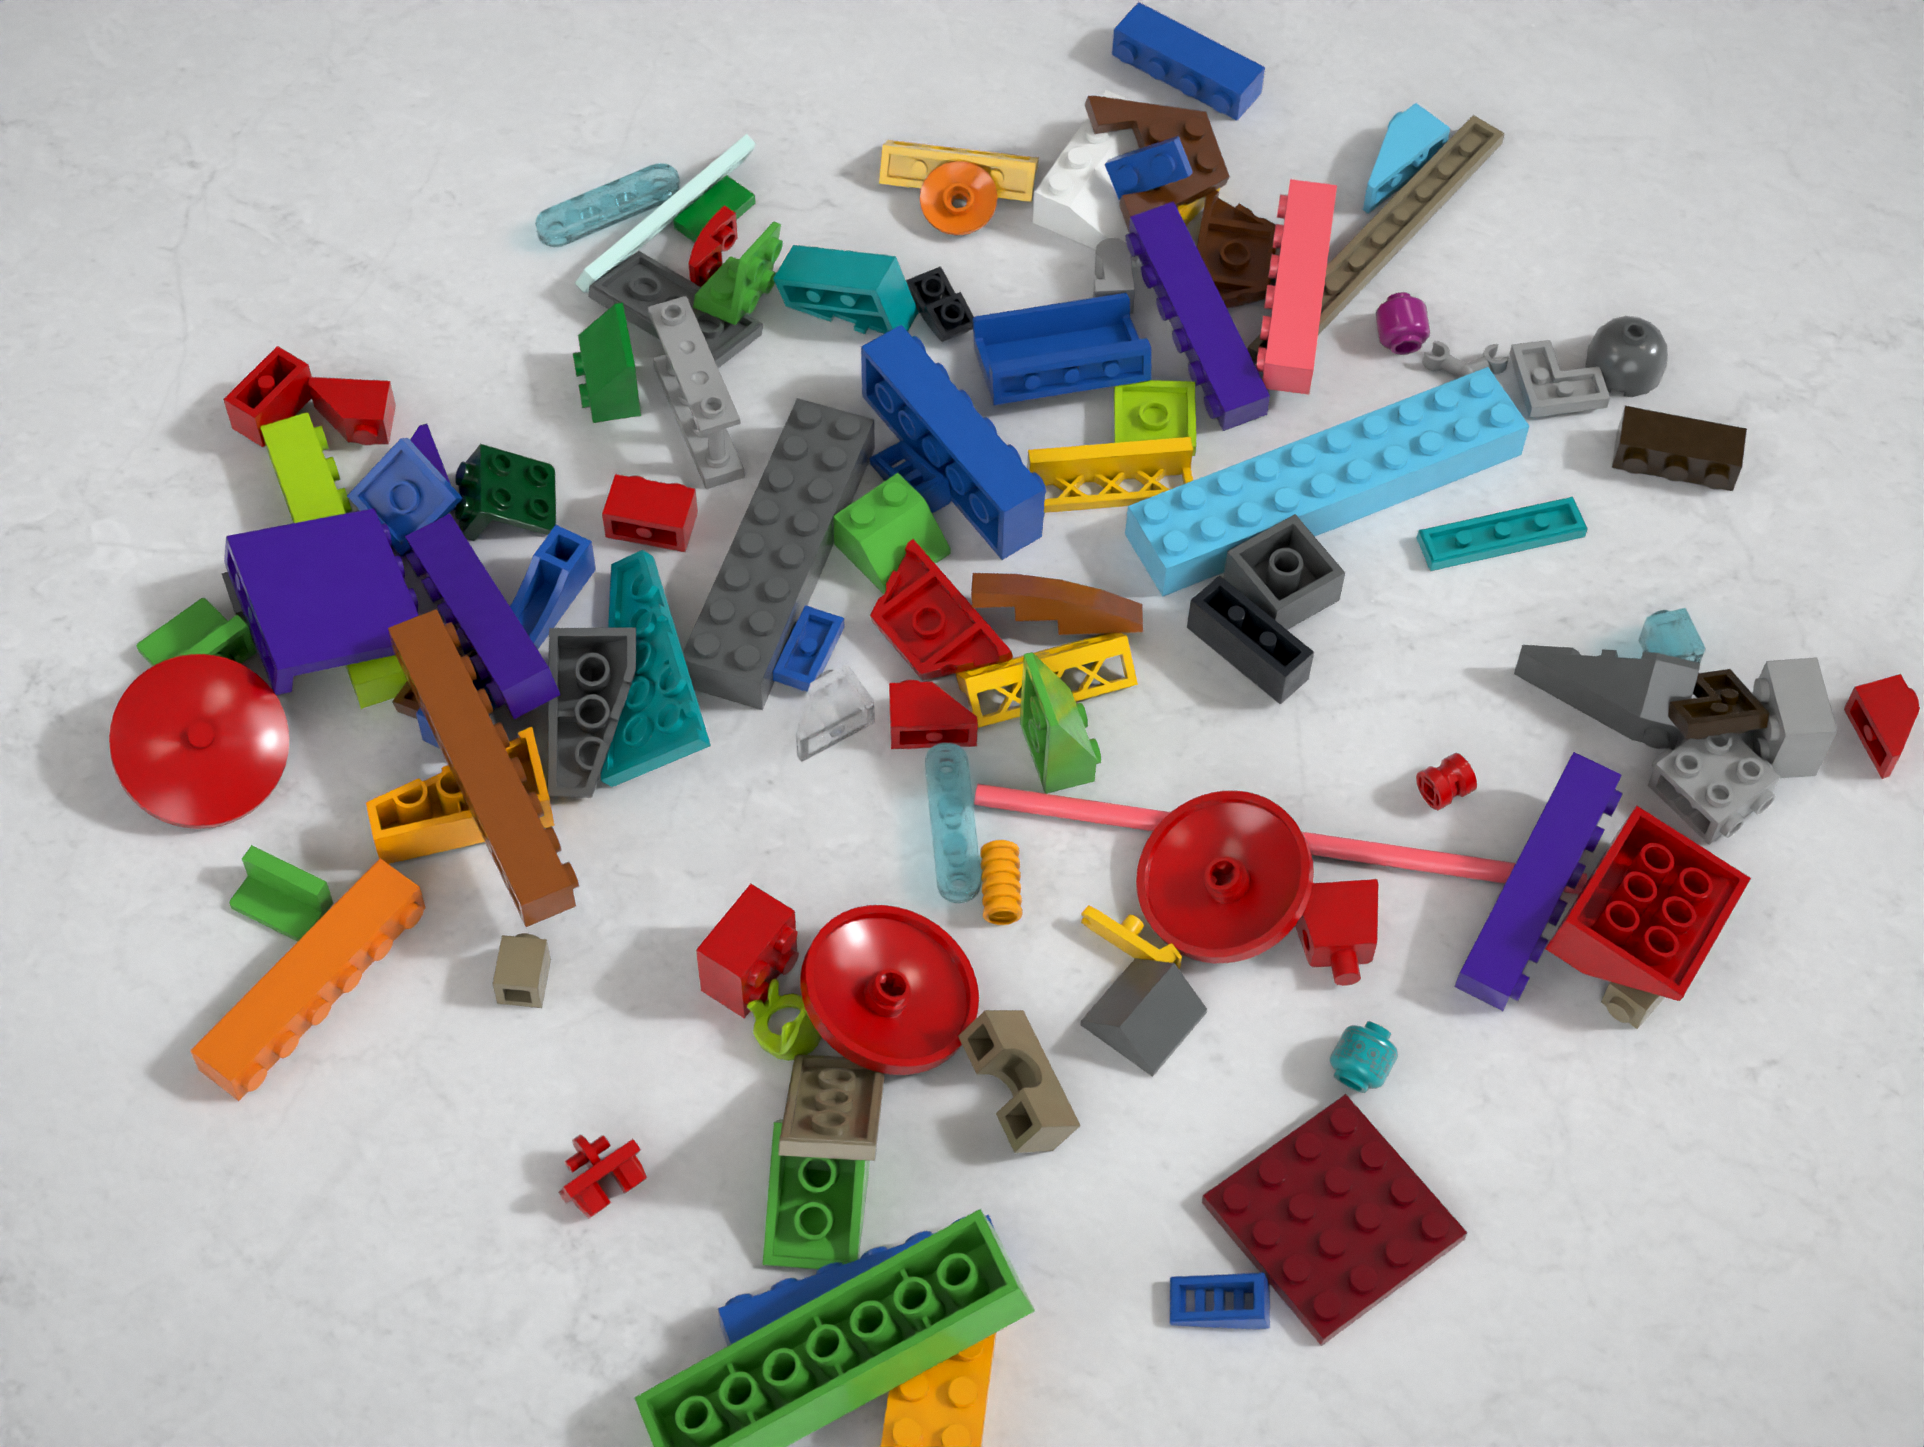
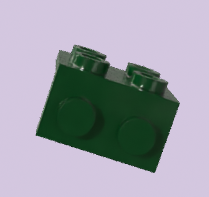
M480 444L466 462L460 463L456 472L455 483L459 486V494L463 499L456 505L455 517L459 520V528L466 539L475 541L492 520L548 535L556 525L555 469L552 465L484 444Z

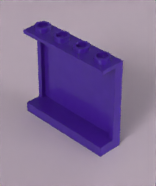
M375 508L226 536L224 564L268 679L276 695L292 692L294 676L395 655L388 628L419 616L416 593L413 588H407L404 580L405 570L402 559L399 555L394 556L391 549L389 528L386 523H380Z

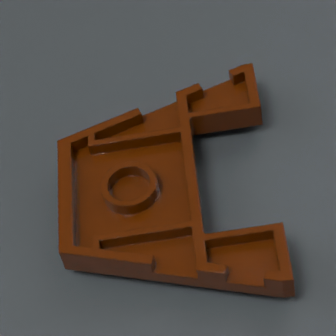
M1094 95L1087 97L1084 105L1094 134L1132 129L1139 149L1179 136L1193 171L1187 178L1154 188V190L1122 195L1119 206L1128 232L1131 216L1173 201L1176 207L1184 203L1188 205L1226 185L1230 176L1206 111Z

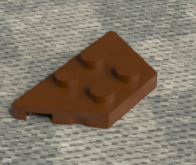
M1215 190L1206 195L1197 249L1226 308L1265 300L1267 285L1271 284V278H1268L1271 256L1276 253V248H1273L1276 225L1265 218L1255 216L1250 209L1241 204L1233 207L1219 198V191Z

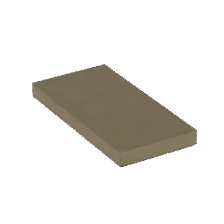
M795 1055L779 1139V1156L875 1161L885 1074L861 1067L845 1057Z

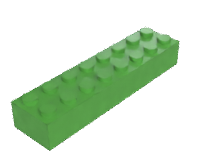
M979 1209L634 1398L653 1447H787L1033 1313L1035 1309L997 1232L982 1210Z

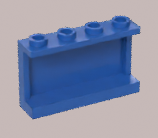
M1127 293L986 314L973 318L974 351L994 405L1151 380V345L1148 338L1139 339L1130 317V299Z

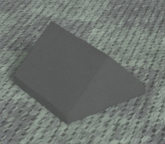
M1135 958L1081 1020L1080 1025L1153 1077L1205 1016L1207 1008L1175 963Z

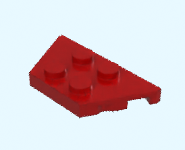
M914 539L909 541L905 547L906 555L897 572L893 570L886 583V592L882 597L878 598L870 614L873 624L922 681L1010 661L1013 655L1009 647L981 615L972 608V605Z

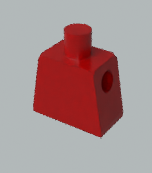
M1378 879L1313 883L1307 907L1295 925L1308 964L1314 968L1332 966L1334 983L1337 985L1347 986L1359 982L1361 979L1359 964H1368L1373 961L1378 938Z

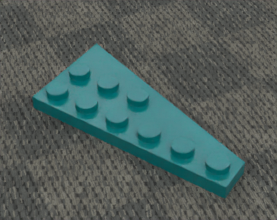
M643 549L611 564L608 628H636V673L601 771L600 781L611 787L711 746L655 559Z

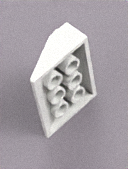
M1108 90L1101 96L1129 100ZM1087 116L1035 190L1033 223L1096 250L1099 242L1104 239L1117 238L1126 242L1125 235L1129 232L1119 206L1120 200L1117 197L1104 164L1110 158L1139 149L1133 130L1126 129L1094 134L1089 117ZM1131 255L1132 266L1136 267L1140 260L1138 256L1132 257Z

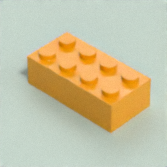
M997 1332L891 1389L888 1393L881 1447H982Z

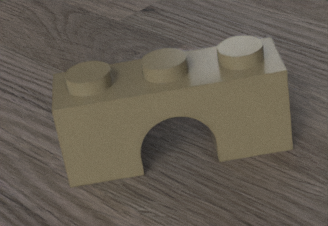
M985 1010L958 1036L976 1074H989L999 1078L1007 1085L1013 1095V1098L996 1113V1116L1014 1153L1054 1151L1081 1126L1024 1010Z

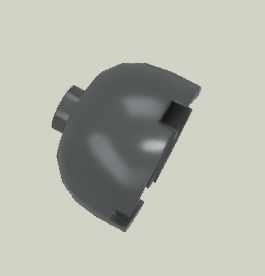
M1633 316L1614 318L1598 328L1587 350L1586 368L1600 367L1609 393H1611L1613 388L1617 391H1624V397L1644 395L1655 389L1662 379L1667 367L1668 346L1660 330L1651 322Z

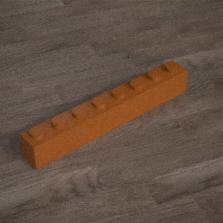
M435 609L389 627L388 632L394 654L525 927L576 907L573 889L579 887V883L570 862L562 864L557 855L558 852L562 851L558 837L552 826L544 828L540 817L544 816V812L535 791L527 793L522 784L527 781L523 766L517 756L510 759L505 749L510 747V743L501 722L493 725L489 714L493 713L490 699L484 688L476 690L472 682L477 679L468 655L460 657L456 649L461 644L451 622L444 624L438 610Z

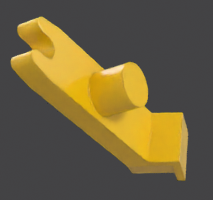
M1090 905L1081 913L1083 916L1082 924L1133 958L1175 963L1177 968L1180 969L1182 956L1172 943L1158 949L1138 936L1144 928V924L1136 916L1129 914L1119 924Z

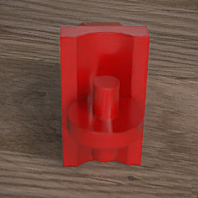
M578 1135L572 1139L577 1153L564 1162L571 1173L583 1165H586L589 1169L566 1184L558 1193L566 1204L572 1200L576 1207L590 1219L611 1204V1201L597 1183L611 1173L625 1194L647 1178L642 1164L636 1156L641 1149L635 1140L632 1139L603 1160H600L598 1155L611 1147L607 1138L602 1135L592 1143H589L583 1135Z

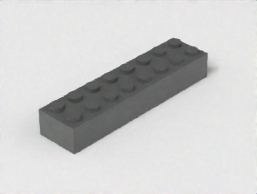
M799 398L796 399L684 648L683 655L695 691L763 710L775 682L773 681V670L804 606L808 605L834 545L833 516L852 503L870 461L869 458L874 452V419Z

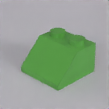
M896 473L833 516L834 545L883 594L886 592L887 581L893 570L897 572L906 555L905 547L912 539L917 542L935 564L951 554V548L925 499L899 473Z

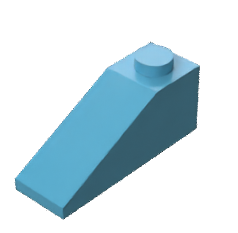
M1417 103L1405 112L1395 114L1388 124L1386 136L1368 181L1363 210L1369 214L1406 185L1448 141L1450 127Z

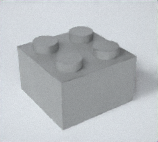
M1815 657L1766 661L1759 678H1756L1754 681L1752 694L1769 712L1767 728L1753 730L1755 737L1753 752L1759 757L1766 759L1780 778L1816 776L1837 734V727L1818 659Z

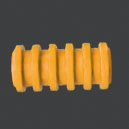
M994 840L984 844L980 849V856L982 858V893L984 895L982 898V905L984 906L983 918L985 921L996 925L1012 924L1022 918L1023 914L1021 908L1022 896L1020 895L1021 884L1019 882L1021 878V872L1019 871L1020 860L1018 858L1020 850L1017 844L1007 840Z

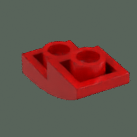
M725 205L705 225L690 255V281L700 287L722 266V252L728 251L738 239L736 213Z

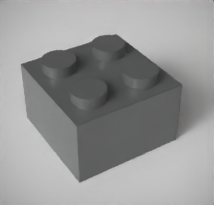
M1294 514L1227 551L1223 578L1288 630L1340 601L1345 571L1297 515Z

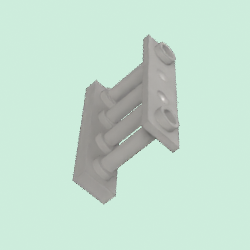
M687 296L647 307L649 316L666 353L653 357L654 369L705 489L744 478V467L727 431V428L741 424L740 417Z

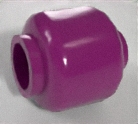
M1406 292L1394 293L1376 310L1379 341L1385 348L1391 349V352L1394 354L1405 355L1420 350L1422 344L1430 337L1427 307L1421 299L1411 297Z

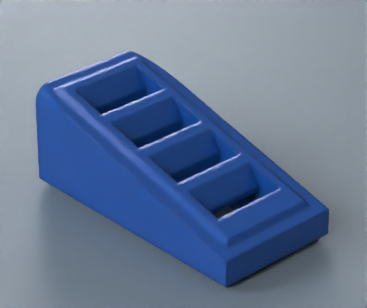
M903 440L869 458L870 465L884 481L899 473L925 499L932 513L950 504L951 494L948 479ZM903 459L906 460L905 462L899 464L898 466H896V467H894V468L891 467V466L895 465L896 463L902 461Z
M1264 1273L1170 1277L1171 1326L1270 1329L1269 1282ZM1186 1290L1195 1291V1312H1186ZM1206 1291L1214 1292V1311H1206ZM1226 1292H1234V1310H1226ZM1245 1293H1253V1309L1245 1310Z

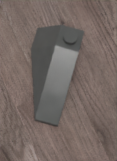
M549 628V669L560 692V696L548 701L549 798L593 797L636 673V628Z
M1522 645L1514 675L1631 740L1645 743L1652 748H1671L1674 750L1681 732L1668 717L1669 705L1672 701L1692 698L1700 663L1656 652H1642L1641 659L1618 657L1617 650L1602 649V653L1599 656L1581 655L1579 651L1571 647Z

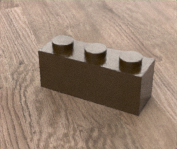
M1625 406L1617 429L1612 468L1625 470L1633 474L1641 473L1666 478L1670 481H1683L1707 486L1712 489L1733 491L1742 469L1747 429Z

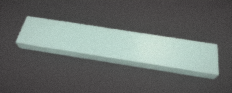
M747 134L587 266L575 284L583 293H588L590 285L630 258L672 223L674 218L726 175L728 176L740 166L754 150V141Z

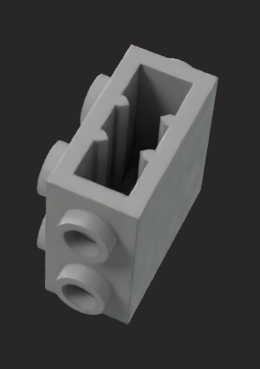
M1727 733L1708 736L1705 739L1684 738L1682 745L1674 751L1671 748L1665 749L1652 763L1654 771L1648 786L1710 845L1721 835L1729 838L1736 833L1744 824V818L1754 811L1758 815L1766 810L1776 797L1773 791L1780 776L1766 759L1759 757L1743 742L1739 734Z

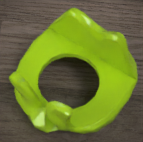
M776 978L772 979L769 984L768 1000L765 1003L761 1000H754L747 1005V1008L752 1011L755 1017L753 1035L763 1050L778 1059L790 1061L794 1060L797 1054L808 1055L818 1046L822 1039L806 1012L802 995L791 993L780 996L779 982ZM787 1007L800 1011L795 1020L783 1025L781 1035L772 1033L769 1029V1019L779 1009Z

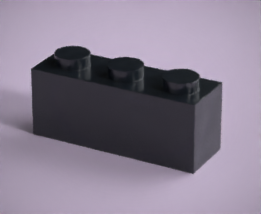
M1220 575L1191 599L1187 628L1276 702L1282 704L1309 680L1314 651Z

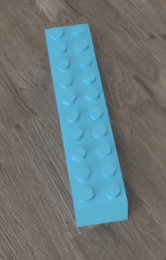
M1486 367L1129 505L1125 536L1161 595L1166 596L1224 573L1227 551L1294 514L1297 515L1314 536H1318L1522 455L1529 424L1489 367Z

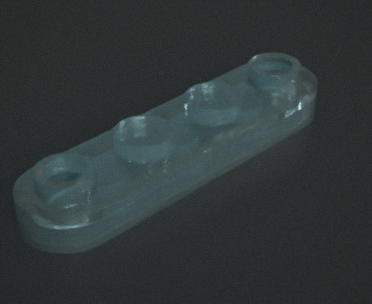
M653 164L549 207L540 212L536 218L535 224L538 239L550 247L565 246L660 206L680 190L679 174L674 167L668 164Z
M939 743L933 746L925 757V778L937 889L944 899L952 903H965L974 899L981 888V868L969 762L966 752L960 746L953 743ZM943 767H950L953 769V771L943 773L940 771V769ZM961 880L965 882L966 885L963 887H955L952 885V882Z

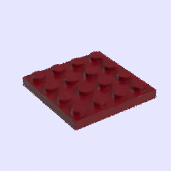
M1346 1094L1203 1195L1201 1202L1257 1270L1265 1274L1269 1284L1321 1346L1464 1241L1468 1233Z

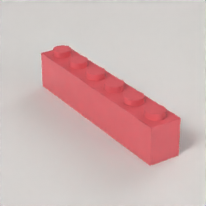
M1290 179L1288 195L1280 194L1277 218H1283L1284 225L1276 224L1273 248H1279L1280 255L1272 254L1268 277L1276 279L1275 286L1267 285L1264 309H1271L1272 312L1271 317L1263 316L1260 340L1267 341V348L1259 347L1256 362L1258 372H1263L1262 381L1266 389L1307 395L1310 393L1337 185Z

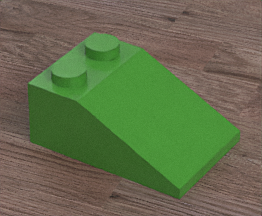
M1033 652L1024 654L1020 726L1045 794L1095 782L1096 764L1101 763V753L1096 739H1089L1085 728L1088 727V719L1083 704H1076L1071 689Z
M783 1119L775 1121L773 1125L763 1265L820 1269L834 1262H841L844 1265L859 1260L870 1161L779 1156V1139Z

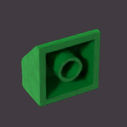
M617 303L578 335L580 352L572 353L576 377L584 376L585 378L584 384H578L582 409L590 407L593 423L641 416L636 368L623 303Z

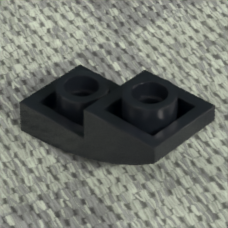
M941 266L906 280L918 312L941 342L973 330L974 316L962 293H955Z

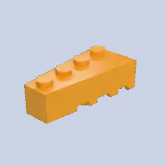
M531 726L518 732V738L509 741L510 747L505 749L510 759L516 756L519 758L527 777V781L522 784L527 793L535 791L544 812V816L540 817L544 828L555 826ZM448 765L441 767L442 772L422 781L418 778L366 802L373 840L379 859L381 858L386 863L391 864L484 842Z

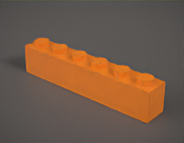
M380 858L190 1050L198 1070L238 1101L248 1091L256 1090L264 1082L268 1070L280 1058L288 1057L295 1050L299 1043V1038L312 1025L320 1024L327 1017L331 1005L343 993L352 991L358 985L362 973L374 961H379L388 954L393 941L405 929H411L419 922L426 908L420 887Z

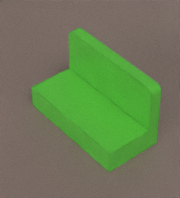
M253 845L250 846L242 857V862L248 876L229 901L233 910L297 942L333 904L326 881Z

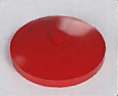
M189 654L170 658L152 666L139 675L120 698L112 717L109 735L110 756L114 772L124 791L142 810L163 822L193 829L214 828L230 824L247 816L262 805L274 791L282 777L290 743L289 728L284 709L270 686L248 667L225 657L208 654Z
M1245 791L1211 792L1183 803L1170 812L1153 830L1142 850L1138 863L1136 877L1138 901L1147 922L1155 933L1167 945L1172 943L1181 955L1207 963L1238 962L1269 950L1288 935L1297 924L1311 896L1314 878L1313 859L1308 842L1294 819L1275 802L1263 796Z
M868 905L853 908L837 915L818 932L806 952L801 967V995L806 1012L815 1029L840 1055L872 1071L892 1075H910L938 1067L960 1049L962 1043L958 1036L977 1018L979 1008L978 984L966 954L958 943L939 925L908 909L888 905Z

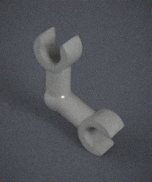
M1434 341L1432 353L1439 357L1424 352L1422 363L1429 370L1439 371L1444 369L1460 378L1486 367H1489L1493 374H1500L1506 370L1509 356L1500 360L1492 359L1496 356L1499 345L1492 344L1485 348L1482 357L1470 363H1464L1450 355L1446 344Z

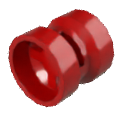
M1454 753L1442 759L1440 766L1437 768L1430 766L1416 775L1417 786L1423 799L1431 808L1437 811L1451 804L1453 797H1464L1477 788V779L1471 765L1459 753Z

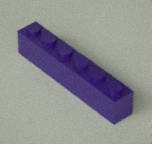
M1174 201L1131 216L1129 233L1125 235L1128 250L1132 257L1138 256L1142 264L1141 274L1148 289L1154 288L1158 297L1156 304L1163 321L1169 320L1172 325V338L1177 351L1180 354L1185 352L1189 360L1188 371L1191 380L1195 381V386L1201 385L1206 395L1204 396V404L1211 419L1217 418L1222 430L1225 431L1266 416L1270 395Z
M451 514L406 535L405 538L412 552L405 556L417 578L425 575L426 578L421 580L433 603L438 600L441 601L437 608L445 624L451 622L453 626L456 625L458 628L456 632L463 653L473 652L474 655L470 657V660L479 679L482 681L489 678L491 681L486 684V688L496 706L499 708L505 704L512 717L516 719L560 696L547 663Z
M1575 752L1572 753L1459 973L1455 988L1501 1011H1504L1510 998L1519 1001L1530 977L1522 974L1528 961L1538 963L1549 941L1542 937L1547 924L1549 923L1556 927L1568 902L1560 899L1566 886L1575 890L1586 868V865L1579 862L1584 851L1587 850L1594 853L1605 829L1597 826L1602 815L1606 814L1612 817L1623 795L1622 792L1616 790L1622 776L1621 774Z

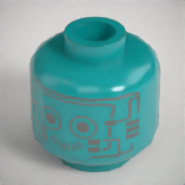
M1367 1021L1364 1027L1358 1025L1347 1027L1330 1056V1063L1334 1070H1336L1334 1077L1347 1087L1361 1093H1366L1368 1088L1377 1089L1381 1087L1398 1058L1396 1047L1389 1041L1391 1033L1384 1027Z

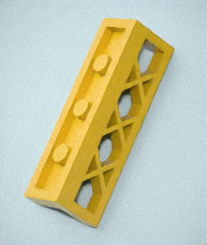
M887 140L882 145L879 184L921 189L926 177L937 167L953 161H965L980 166L991 176L996 185L997 198L1028 202L1033 200L1035 173L1038 169L1039 157Z
M1191 437L1032 449L1028 450L1027 469L1031 473H1037L1045 486L1054 485L1063 491L1058 498L1045 499L1044 513L1122 507L1170 490L1159 483L1164 476L1182 475L1183 484L1193 481L1191 471L1193 447ZM1124 479H1136L1144 484L1137 492H1127L1119 485ZM1095 482L1104 489L1098 495H1086L1078 488L1083 483Z
M1105 633L1034 652L1059 678H1061L1065 669L1073 667L1087 674L1078 690L1071 691L1075 701L1138 685L1128 637L1123 633ZM1024 655L1012 658L1008 662L956 673L959 690L966 693L969 709L977 716L978 728L1020 717L1021 705L1009 708L1013 700L1021 704V699L1016 697V694L1022 686ZM1120 655L1125 677L1107 681L1097 675L1106 658ZM1094 662L1090 670L1082 666ZM1093 679L1101 682L1100 684L1090 686ZM1013 684L1009 692L1001 688L1002 686ZM996 689L1006 695L997 712L982 715L977 693Z

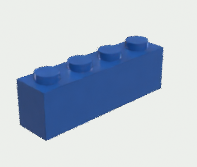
M1140 2L1114 28L1113 56L1237 121L1262 93L1265 73L1264 66Z

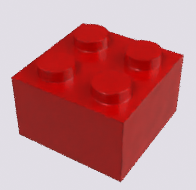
M750 883L696 949L701 991L744 1019L751 1011L747 1008L749 1002L761 1000L765 1003L768 999V988L772 979H777L781 973L783 975L788 974L799 957L795 910Z

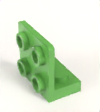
M773 221L740 259L730 256L695 294L693 307L733 325H736L746 313L751 314L759 298L764 293L769 294L775 284L773 279L776 275V272L773 271L774 262L779 257L783 241L779 239L781 224Z
M205 598L196 601L137 644L138 652L152 666L170 658L189 654L216 655L242 664L257 653L248 624L238 615L228 621Z

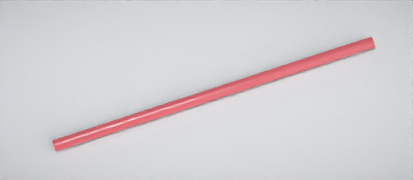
M977 784L974 805L1146 831H1153L1170 813L1167 811ZM1302 832L1308 842L1311 854L1328 858L1506 884L1516 864ZM1587 873L1582 874L1575 890L1566 886L1564 892L1579 895L1587 882Z

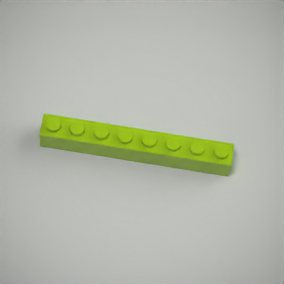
M308 412L260 426L268 455L293 523L352 512L345 488L337 490L334 482L339 481L340 476L333 456L325 459L323 451L329 449L322 426L313 427ZM395 655L345 665L361 709L395 698L407 682Z

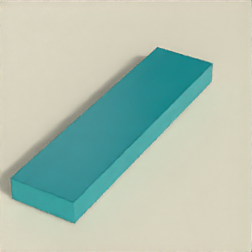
M1572 496L1418 530L1416 539L1429 570L1434 571L1584 538L1588 528Z

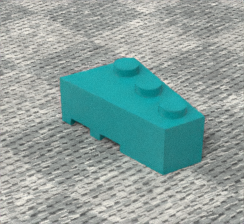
M793 245L773 278L786 307L832 322L834 317L854 323V331L866 334L868 329L885 334L900 325L909 331L919 313L896 256Z

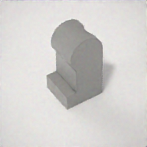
M1117 238L1104 239L1096 246L1095 275L1098 280H1094L1093 298L1127 293L1130 299V314H1133L1135 287L1131 254L1126 242Z

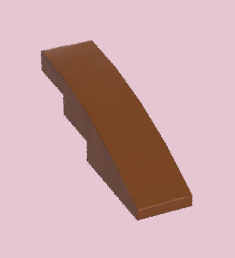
M1003 573L972 574V608L1015 607V622L1058 620V635L1143 632L1142 604L1108 591L1061 579Z

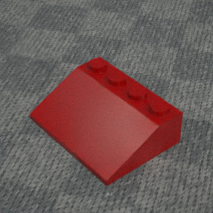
M1636 806L1613 838L1545 949L1585 975L1681 1001L1751 878L1639 806Z

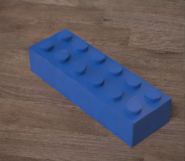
M900 325L861 346L862 397L900 441L903 440L948 479L951 501L1000 559L1003 560L1040 539L1043 531V518L1045 517L1044 501L1046 487L1043 480L1037 473H1031L1022 463L1018 451L1012 445H1006L998 436L992 421L987 417L983 418L977 412L969 395L964 390L956 388L950 381L944 366L940 363L935 364L926 353L921 340L917 336L912 337Z

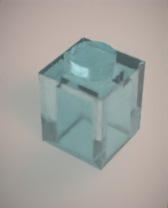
M1686 608L1674 611L1660 610L1646 617L1638 639L1644 652L1661 653L1698 663L1701 662L1706 650Z

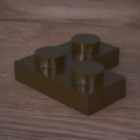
M1731 669L1698 673L1693 691L1696 698L1672 701L1669 705L1668 717L1686 739H1705L1708 736L1727 733L1741 734L1748 730L1767 728L1769 712Z

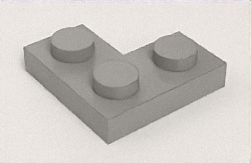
M1551 340L1511 345L1509 356L1529 418L1608 407L1610 396L1599 366L1560 371Z

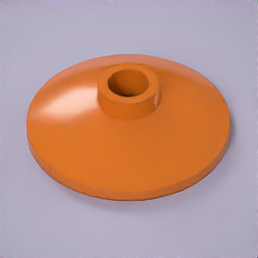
M953 161L937 167L926 177L920 191V205L926 220L937 230L950 235H966L981 229L992 218L997 207V189L991 176L980 166L965 161ZM957 199H962L966 202V205L962 208H955L952 204Z

